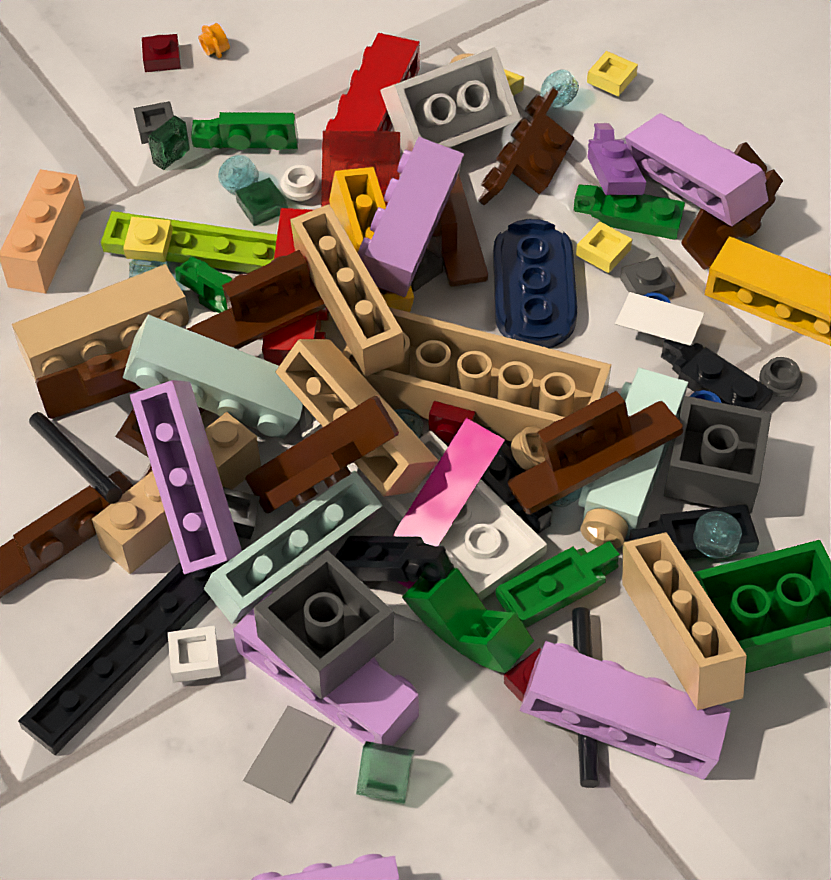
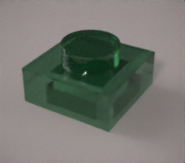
M173 116L148 136L153 164L162 170H165L176 160L181 159L190 150L186 122L177 116Z
M270 177L235 191L237 204L253 226L280 216L281 208H288L287 200Z
M366 741L362 749L356 794L405 804L408 797L415 750Z

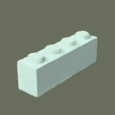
M149 314L134 337L123 378L135 382L143 389H148L171 380L191 382L198 407L214 412L220 417L228 412L240 423L256 428L264 435L277 436L282 439L287 436L300 420L303 407L302 402L275 373L279 367L276 364Z
M638 367L633 382H625L620 395L625 400L628 416L658 401H663L679 420L688 382ZM670 441L583 486L578 505L585 507L584 518L588 511L597 508L616 512L628 524V532L625 539L629 540L630 530L638 529Z
M355 470L351 472V475L333 485L211 574L204 590L231 624L250 612L270 590L273 592L327 550L331 552L347 540L349 536H352L371 522L383 505Z

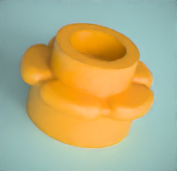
M218 23L211 26H202V34L198 36L204 52L208 56L214 53L217 58H221V53L230 49L226 34Z

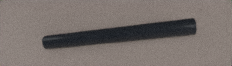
M36 412L30 417L29 424L108 503L114 504L121 499L122 490L43 413Z
M578 607L572 610L573 647L579 653L593 658L590 610L585 607ZM578 733L580 785L585 788H594L600 785L598 743L596 739Z

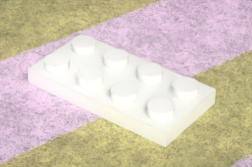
M432 431L419 438L438 460L441 459L448 448ZM436 465L413 493L384 497L365 475H363V481L382 503L383 507L400 523ZM481 479L439 544V546L445 547V552L454 568L460 570L480 601L493 593L499 585L509 581L544 556L547 551V543Z

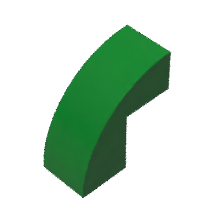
M453 568L447 578L440 581L429 582L420 577L402 596L413 612L439 638L460 654L488 669L506 673L534 642V639L516 613L487 610L458 568Z

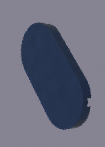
M524 219L508 225V230L502 234L500 232L496 236L493 246L495 320L497 328L507 338L546 348L555 347L571 336L577 321V296L571 239L564 231L562 234L555 229L554 224L544 220Z

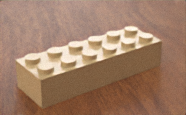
M390 307L389 309L403 331L405 361L365 377L348 345H346L343 351V355L393 410L429 419L432 404L434 401L475 411V423L485 429L491 427L498 436L510 442L526 427L536 426L544 429L553 422L586 407L593 401L607 396L611 364Z

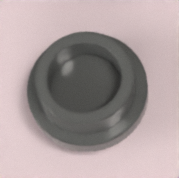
M775 357L762 367L759 382L773 390V396L788 397L794 395L800 389L802 374L798 364L792 359Z

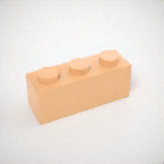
M39 170L0 250V263L9 288L46 294L85 209L77 175Z

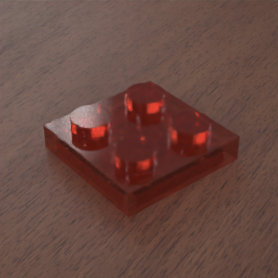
M323 131L321 207L330 204L329 198L334 173L339 170L374 167L384 199L390 180L392 178L399 180L400 173L397 172L400 162L401 133L385 131Z

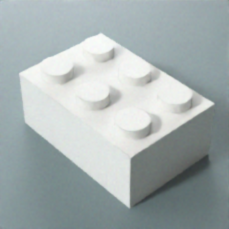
M496 47L380 90L402 152L405 149L412 152L418 137L450 148L521 120Z

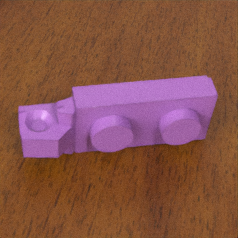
M594 123V137L589 139L587 158L605 195H643L646 181L627 144L622 139H615L614 129L609 123Z

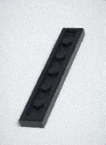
M179 562L18 720L21 729L53 755H56L168 642L167 632L179 631L211 599L204 590V587L211 574L225 563L184 574Z

